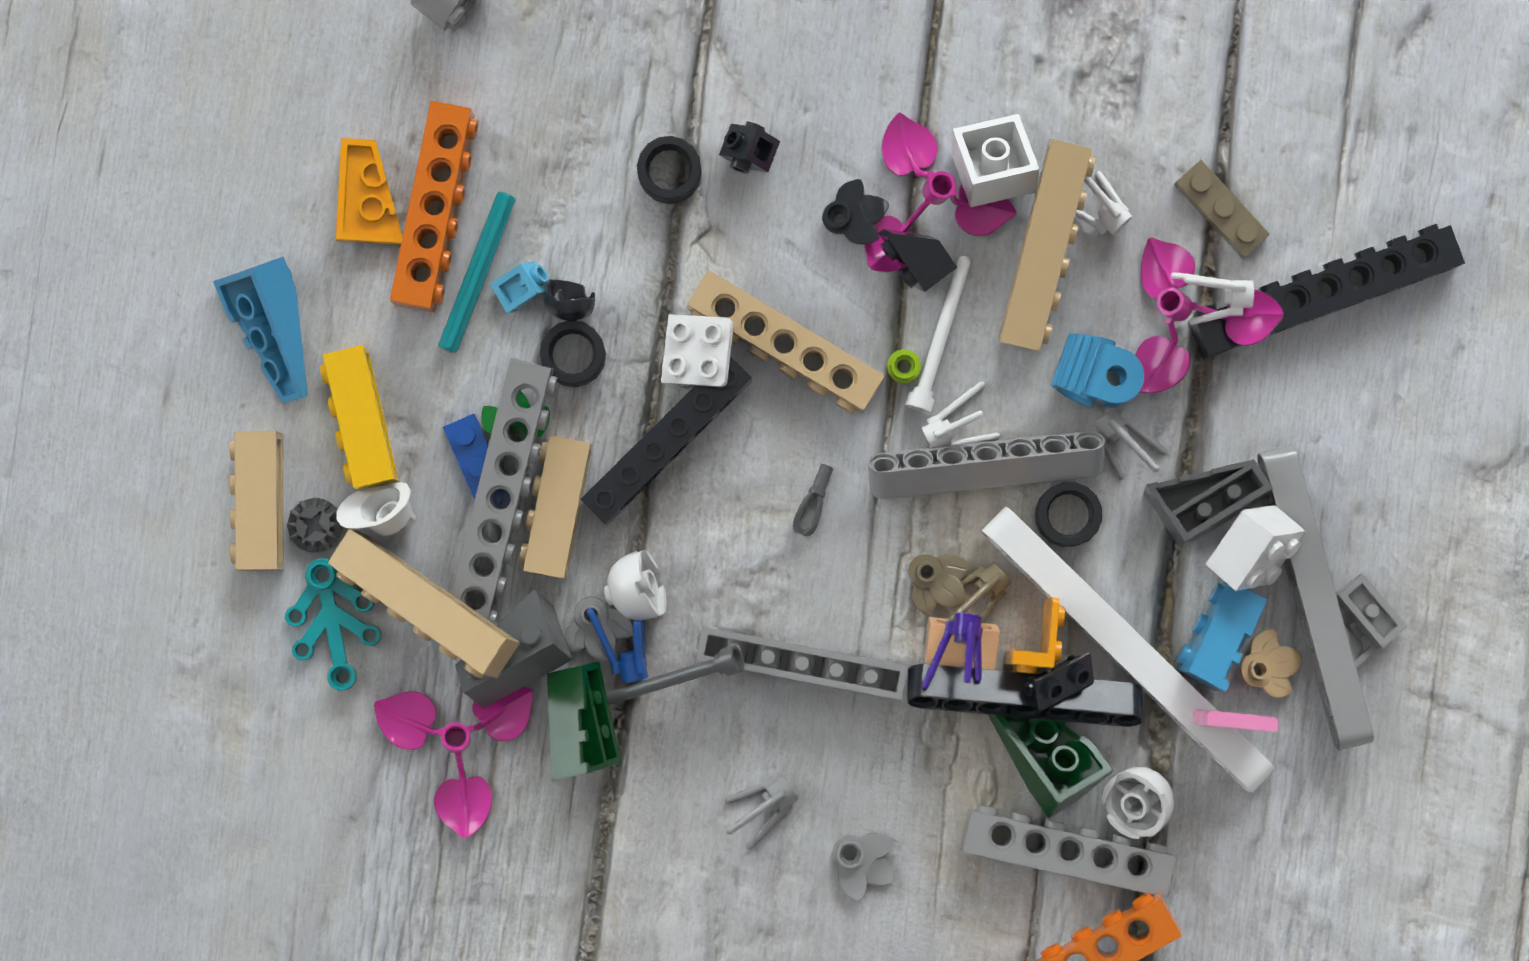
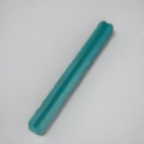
M498 192L495 196L438 343L441 349L448 352L456 353L464 336L516 202L515 198L510 194Z

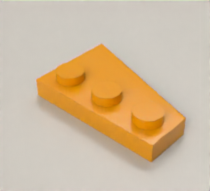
M341 138L336 241L401 245L403 236L376 140Z

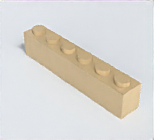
M1049 138L998 336L1000 342L1040 351L1042 343L1048 344L1052 331V324L1047 323L1050 310H1057L1061 291H1057L1056 287L1059 277L1065 278L1070 261V258L1065 257L1068 243L1074 244L1078 231V224L1073 223L1076 210H1083L1087 197V191L1082 190L1085 176H1092L1096 157L1091 156L1092 148Z
M349 529L328 562L329 565L338 570L336 577L351 586H354L355 583L363 588L361 595L373 603L379 604L380 601L389 607L386 612L390 616L403 623L405 620L409 621L414 625L412 631L427 641H430L431 638L440 644L438 647L440 652L454 660L457 657L466 662L464 668L480 679L484 675L498 678L520 643L365 533Z

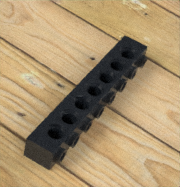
M1434 224L1418 230L1419 237L1407 240L1406 235L1386 242L1388 247L1386 249L1376 252L1373 246L1355 253L1356 259L1344 263L1343 259L1339 258L1322 265L1324 268L1322 272L1312 275L1309 269L1291 276L1292 282L1280 286L1279 281H1275L1260 287V291L1268 294L1279 303L1284 313L1283 319L1270 335L1448 272L1465 264L1451 225L1439 229L1438 224ZM1415 248H1420L1425 252V263H1420L1415 259ZM1383 259H1388L1394 264L1395 271L1393 275L1387 274L1383 270ZM1351 270L1358 271L1362 275V286H1356L1350 280ZM1319 282H1325L1331 287L1332 293L1330 298L1323 297L1319 293ZM1287 293H1293L1299 298L1300 306L1298 309H1292L1288 306L1286 302ZM1215 304L1206 306L1217 311L1227 309V306L1216 309ZM1195 311L1197 317L1205 314L1199 311ZM1221 318L1194 325L1189 323L1202 360L1242 346L1228 337L1226 330L1222 326Z

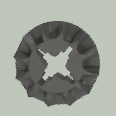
M320 498L300 501L290 511L288 523L286 524L290 540L299 549L307 552L318 553L328 550L335 545L342 533V526H340L336 519L338 509L329 501ZM320 515L319 524L327 532L314 531L306 538L309 526L302 520L303 517L315 519L316 516Z

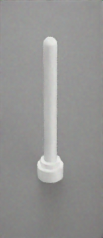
M963 255L957 261V268L954 270L918 387H914L913 392L908 393L905 403L906 407L921 413L931 414L935 402L932 398L934 393L931 389L971 265V260L968 256Z

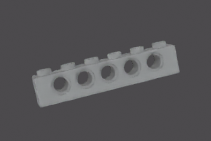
M702 627L696 661L704 662L714 659V656L719 653L720 649L736 645L742 653L744 670L897 700H902L908 671V666Z
M978 804L977 810L968 809L960 850L964 853L1143 893L1150 892L1152 895L1160 892L1162 897L1168 898L1176 856L1167 853V846L1147 842L1146 848L1134 846V839L1120 835H1113L1112 840L1099 838L1100 831L1079 827L1078 833L1065 830L1066 824L1047 819L1045 826L1031 823L1032 816L1012 812L1011 818L997 815L999 809ZM1005 825L1009 830L1008 839L1001 844L994 843L991 838L993 829L996 826ZM1032 833H1040L1043 839L1042 846L1036 851L1027 850L1025 845L1026 838ZM1067 840H1072L1076 844L1075 854L1068 859L1062 858L1059 852L1061 844ZM1100 848H1107L1110 853L1108 863L1103 866H1096L1093 859L1095 852ZM1139 855L1144 861L1143 868L1140 872L1132 874L1128 870V861L1133 856Z

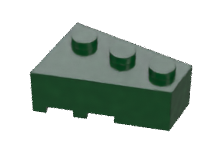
M600 662L548 673L551 781L587 774L622 763Z

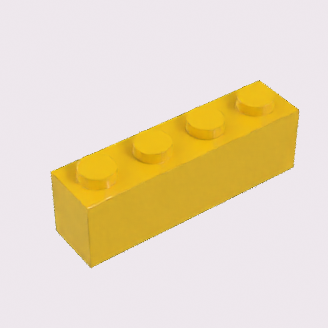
M360 345L323 354L324 364L320 365V372L324 384H329L332 397L327 399L328 407L332 418L337 417L340 430L335 431L339 450H345L348 463L343 464V471L347 483L353 484L354 489L362 490L399 481L368 348Z

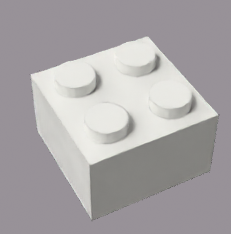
M1019 114L953 129L951 155L970 207L1036 192L1039 167Z
M1275 505L1242 510L1205 565L1235 591L1271 585L1281 575L1282 569L1280 567L1284 561L1292 557L1300 548L1301 542L1299 540L1306 531Z

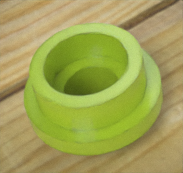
M898 350L888 359V374L898 383H910L920 374L921 361L911 350ZM900 361L909 363L910 370L907 373H902L898 370L897 365Z

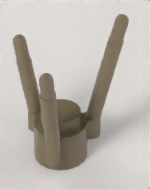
M992 563L986 569L981 565L975 572L961 579L960 582L963 584V587L978 579L975 583L978 591L948 618V621L954 622L955 613L967 612L983 596L987 599L993 596L979 615L982 617L983 623L998 601L1007 594L1004 589L1011 584L1008 576L996 564Z

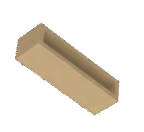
M277 431L234 432V440H231L229 444L230 459L235 461V474H231L229 480L230 493L235 495V509L230 510V527L235 529V543H231L230 546L231 563L235 564V570L240 571L284 570L283 434Z
M552 435L549 436L548 443H542L539 455V462L544 463L542 477H535L532 496L537 497L535 510H529L526 521V530H531L529 543L522 544L519 563L524 564L523 571L567 579L582 503L580 499L583 497L593 447L591 443Z

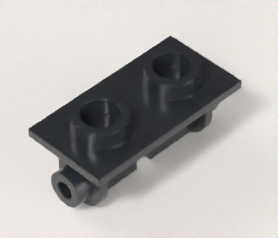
M1087 652L1081 656L1070 655L1067 657V660L1051 668V672L1044 671L1026 679V683L1023 684V690L1026 695L1037 697L1039 711L1094 683L1091 653Z

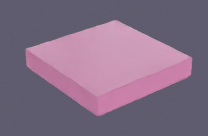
M1197 709L1193 711L1192 723L1270 732L1278 731V720L1275 717Z

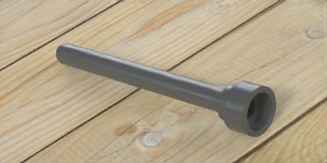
M736 645L722 648L714 656V659L606 692L609 705L716 672L731 676L744 671V659Z

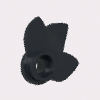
M851 180L838 189L835 201L828 204L824 209L822 221L829 232L844 234L851 243L858 245L871 244L879 240V234L874 224L878 223L885 216L889 203L878 196L864 195L862 180ZM845 214L846 217L843 222H834L836 215Z

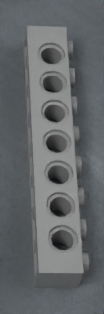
M510 358L451 592L453 596L494 625H496L499 611L493 610L496 597H503L507 578L502 577L505 563L511 564L515 551V544L510 543L513 530L519 531L524 511L518 510L522 497H528L531 488L532 478L527 477L530 463L536 464L541 444L535 443L538 430H545L549 411L544 410L547 396L553 397L558 377L552 376L553 368ZM524 388H530L536 394V402L530 408L523 407L518 400L519 393ZM517 421L524 423L528 429L527 437L521 442L514 440L510 435V428ZM507 455L514 456L519 462V470L514 475H509L502 469V460ZM497 489H504L510 494L511 502L507 508H500L494 503L493 495ZM493 522L501 527L502 537L499 541H491L486 537L485 527L488 523ZM480 556H487L493 561L494 569L491 574H483L477 569L476 563ZM471 590H479L484 594L485 604L483 607H474L469 603L468 594Z

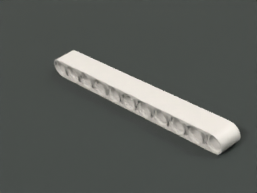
M1004 507L981 530L982 534L1047 598H1059V606L1065 607V615L1133 682L1140 685L1142 690L1247 792L1252 794L1276 769L1236 728L1192 723L1193 711L1196 709L1217 710L1013 511Z

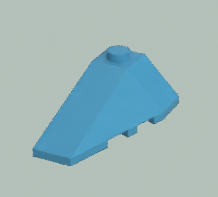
M284 256L213 281L227 317L231 323L237 321L247 337L243 339V342L248 350L254 348L262 360L261 370L282 403L308 396L296 287Z

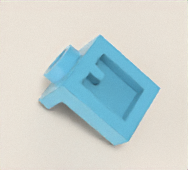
M536 261L520 263L490 285L506 313H512L538 295L544 294L545 284L549 277L542 266L538 265Z

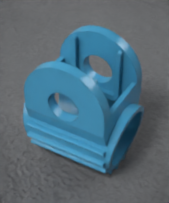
M1070 333L1050 386L1069 399L1084 406L1093 408L1095 404L1105 408H1113L1133 399L1140 392L1144 382V370L1139 359L1133 353L1116 347L1115 341L1093 335ZM1107 371H1112L1118 376V386H1113L1107 381Z

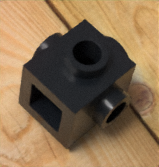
M747 121L745 125L731 124L719 155L730 161L729 167L738 172L748 174L750 170L768 173L780 141L766 133L765 128L756 123Z

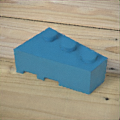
M1223 581L1222 585L1217 583L1210 593L1208 601L1212 604L1206 615L1201 613L1194 623L1192 631L1196 634L1190 645L1185 643L1178 653L1176 662L1180 664L1176 671L1210 690L1226 692L1230 682L1226 681L1225 678L1232 665L1239 664L1243 655L1239 652L1247 637H1251L1267 599L1249 589L1235 591Z

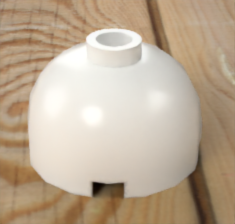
M647 550L629 553L621 557L611 567L608 575V585L604 587L608 604L614 605L616 610L628 619L649 620L666 612L667 602L664 585L658 588L653 574L660 573L654 558Z
M1132 767L1116 774L1106 784L1102 795V804L1106 803V808L1109 812L1106 816L1109 823L1119 833L1133 839H1139L1141 836L1151 837L1156 835L1172 817L1175 806L1173 790L1168 781L1160 773L1146 767Z

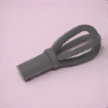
M825 464L820 465L813 486L810 487L809 493L801 502L794 517L793 529L796 533L810 536L815 532L822 512L823 498L826 495L825 490L833 472L832 467ZM815 497L817 506L813 522L808 529H802L799 521L807 505Z

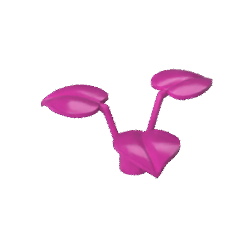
M899 112L894 116L886 128L882 140L881 151L883 161L886 167L897 176H905L913 170L916 176L927 178L922 188L925 200L904 225L896 217L884 216L878 223L874 224L878 233L883 229L914 233L908 229L930 204L940 205L944 203L949 197L954 205H958L955 211L957 224L964 232L973 236L990 234L1017 214L1009 199L970 207L962 184L958 189V198L956 197L955 180L949 173L944 171L934 173L932 170L929 172L921 171L920 169L929 167L936 158L938 151L936 140L929 130L910 120L904 114ZM880 235L879 240L876 242L864 244L867 264L871 270L887 273L902 269L896 259L891 261L882 250L880 245L884 241Z
M1152 237L1148 239L1143 252L1141 279L1145 291L1157 299L1159 311L1167 316L1165 323L1169 328L1171 342L1164 336H1153L1142 342L1137 349L1135 356L1141 362L1144 370V382L1140 393L1145 394L1160 393L1174 387L1183 380L1189 370L1190 354L1186 349L1176 346L1178 336L1174 322L1186 320L1194 310L1205 314L1217 311L1192 302L1188 296L1178 289L1188 284L1183 280L1171 278L1173 272L1194 275L1195 261L1191 253L1177 244L1164 242ZM1254 289L1252 308H1243V316H1228L1221 319H1228L1225 330L1231 340L1240 345L1250 346L1266 339L1283 319L1284 313L1275 299L1262 291Z
M524 686L486 708H482L474 701L472 711L481 722L469 725L468 727L455 722L448 724L444 729L430 727L435 722L436 709L432 701L422 693L402 692L389 698L377 700L374 703L378 725L387 739L395 746L405 750L419 749L425 743L428 733L441 736L445 748L449 752L455 753L459 780L449 779L439 786L434 797V807L442 822L462 838L472 836L481 828L488 817L492 805L491 789L485 779L481 777L466 779L462 752L466 751L470 746V734L485 727L487 734L494 740L510 741L517 738L523 733L529 722L533 691Z

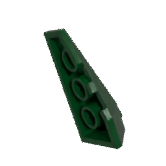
M988 715L1029 792L1048 818L1078 801L1113 771L1094 743L1084 735L1080 737L1065 725L1066 721Z

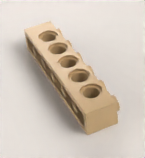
M710 270L706 272L687 303L688 310L692 312L691 316L719 317L715 312L716 307L722 302L731 303L735 307L734 314L729 317L734 323L733 344H737L740 340L750 346L748 352L764 362L770 358L780 364L778 370L786 376L795 380L798 375L809 382L807 388L816 394L825 397L826 393L835 397L838 399L836 405L852 415H854L855 411L861 414L864 412L885 375ZM752 319H757L763 323L764 331L757 336L749 335L745 331L746 323ZM788 337L794 344L793 349L785 354L778 352L774 347L776 339ZM807 355H818L823 361V366L817 371L808 370L803 364V360ZM837 372H846L851 376L852 384L846 389H840L833 383V376Z

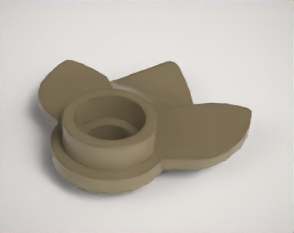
M950 553L941 555L938 558L927 554L915 557L908 568L909 578L914 584L911 597L915 607L927 616L933 612L937 603L948 608H959L966 602L965 590L960 579L972 570L971 565L964 558ZM925 565L930 566L932 570L928 578H923L920 573L921 568Z

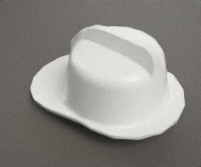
M396 482L358 490L340 504L336 519L340 526L347 529L370 528L383 536L393 535L405 526L414 524L416 521V516L409 502L411 489L406 483Z

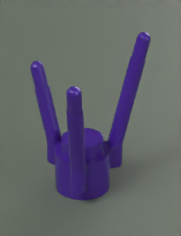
M955 613L954 622L946 621L943 637L922 683L923 689L929 687L952 635L955 636L954 642L966 645L964 682L967 684L971 682L973 653L975 681L980 682L982 680V617L967 613Z

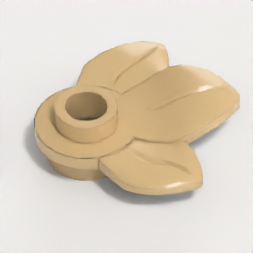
M1267 629L1257 634L1251 640L1249 655H1246L1241 660L1238 674L1246 685L1253 688L1260 687L1270 697H1285L1292 693V686L1288 677L1299 670L1302 663V655L1293 648L1279 647L1276 630ZM1255 664L1259 666V676L1256 675L1254 672Z

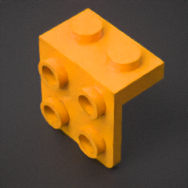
M1059 598L1044 600L1040 652L1005 651L1004 665H1013L1012 672L1037 674L1038 668H1054V662H1060L1062 642L1056 641L1057 628L1063 627L1065 607L1059 606Z

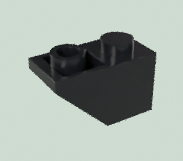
M883 229L878 233L884 241L880 245L882 250L891 261L895 259L902 267L899 274L910 288L915 286L926 292L957 268L938 239L928 235Z

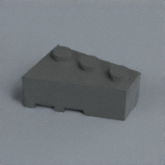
M1252 459L1214 468L1207 472L1194 475L1188 474L1160 483H1150L1146 485L1143 493L1180 549H1183L1237 516L1242 510L1248 509L1268 497L1273 487L1255 460Z
M534 589L496 625L520 642L498 678L484 675L480 679L464 668L466 662L462 659L455 666L463 692L482 708H486L572 660L554 606Z

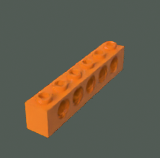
M430 101L390 301L396 306L435 313L436 304L441 305L443 302L445 285H441L443 271H449L452 253L447 251L449 240L456 237L458 230V219L454 218L456 206L462 205L465 195V186L461 185L463 172L468 173L471 166L472 153L468 152L470 139L475 140L479 122L477 119H474L475 115L471 108ZM456 135L458 142L453 148L445 149L441 147V142L445 136ZM443 167L451 169V176L448 180L444 182L435 181L434 176L438 169ZM436 200L443 201L444 209L440 214H428V206L431 202ZM434 233L437 235L438 240L434 247L429 249L421 247V240L426 234ZM419 267H430L431 274L426 281H415L414 274Z
M1149 892L1135 899L1132 902L1134 907L1121 913L1120 909H1117L1101 919L1103 924L1092 930L1089 926H1086L1071 935L1072 941L1061 947L1059 943H1055L1045 948L1040 953L1042 957L1035 961H1067L1073 954H1080L1087 961H1138L1182 937V931L1160 892L1154 896ZM1140 920L1148 925V930L1142 935H1134L1129 931L1128 927L1133 921ZM1110 937L1118 945L1115 950L1105 952L1098 947V942L1102 938Z

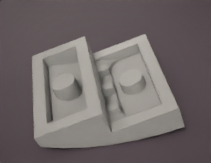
M1363 573L1336 592L1357 669L1378 649L1384 648L1407 625Z

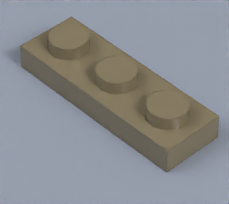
M1202 160L1174 183L1180 192L1242 259L1270 235Z

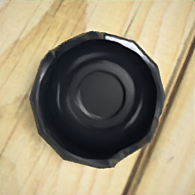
M563 280L546 281L544 305L553 316L560 320L577 321L592 314L596 301L594 292H591L588 298L585 293V287L582 284Z

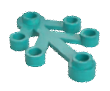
M319 558L308 565L305 572V579L308 585L296 604L288 608L285 613V620L289 625L294 627L302 626L308 619V608L318 595L320 597L322 608L301 640L293 644L292 654L298 660L310 659L315 651V643L326 628L333 666L327 674L328 683L336 690H348L356 683L357 672L352 665L348 664L340 625L359 636L360 641L367 646L378 644L382 638V633L377 626L366 625L336 605L333 591L352 601L354 608L359 612H369L373 609L375 603L370 601L367 608H361L358 605V599L363 596L361 592L336 577L338 570L328 564L329 559ZM322 569H326L329 572V578L325 582H321L318 579V572ZM294 610H299L302 613V619L298 623L293 622L291 619V613ZM368 629H373L376 632V639L373 642H368L365 639V632ZM302 643H305L309 648L308 654L304 657L300 656L297 651L298 646ZM341 670H346L349 673V680L346 683H342L338 679V673Z

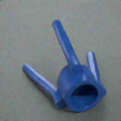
M589 608L587 613L610 661L612 674H620L621 682H635L648 678L645 656V620H637L633 623L634 650L620 653L621 659L617 660L594 610Z

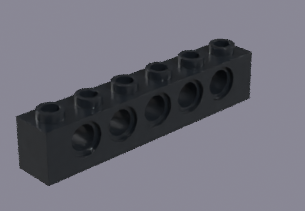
M730 356L728 380L725 386H694L580 500L605 525H608L752 383V377Z

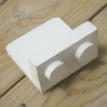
M668 314L661 383L682 389H690V385L725 386L728 380L734 327L733 321L726 317Z

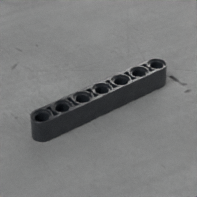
M916 664L908 668L907 703L915 708L1120 727L1137 726L1142 724L1144 720L1143 690L1140 685L1135 683L1094 679V683L1039 711L1037 697L1033 695L1028 696L1023 690V684L1026 683V679L1038 674L982 669V680L976 682L975 668H972L971 682L967 684L964 682V667L938 665L929 687L923 689L922 683L930 664Z

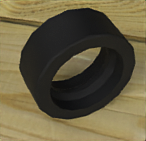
M674 136L656 138L649 142L641 151L637 162L639 183L644 192L655 201L665 204L680 203L691 197L699 187L702 176L700 157L694 147L682 138ZM672 150L679 152L686 158L690 171L688 179L682 186L667 190L660 188L652 181L649 167L657 154Z
M565 321L558 323L548 330L541 342L540 357L542 366L554 369L552 376L558 377V383L563 386L579 387L589 384L599 376L605 365L606 351L602 338L593 327L580 321ZM569 334L585 337L593 349V359L589 367L576 374L565 373L560 370L553 358L554 346L559 339Z
M1062 482L1047 489L1039 498L1035 508V523L1040 534L1050 543L1060 547H1075L1089 541L1098 532L1102 522V506L1097 495L1089 487L1077 482ZM1072 494L1085 502L1089 518L1086 526L1080 532L1074 535H1065L1052 527L1048 511L1051 503L1057 497Z

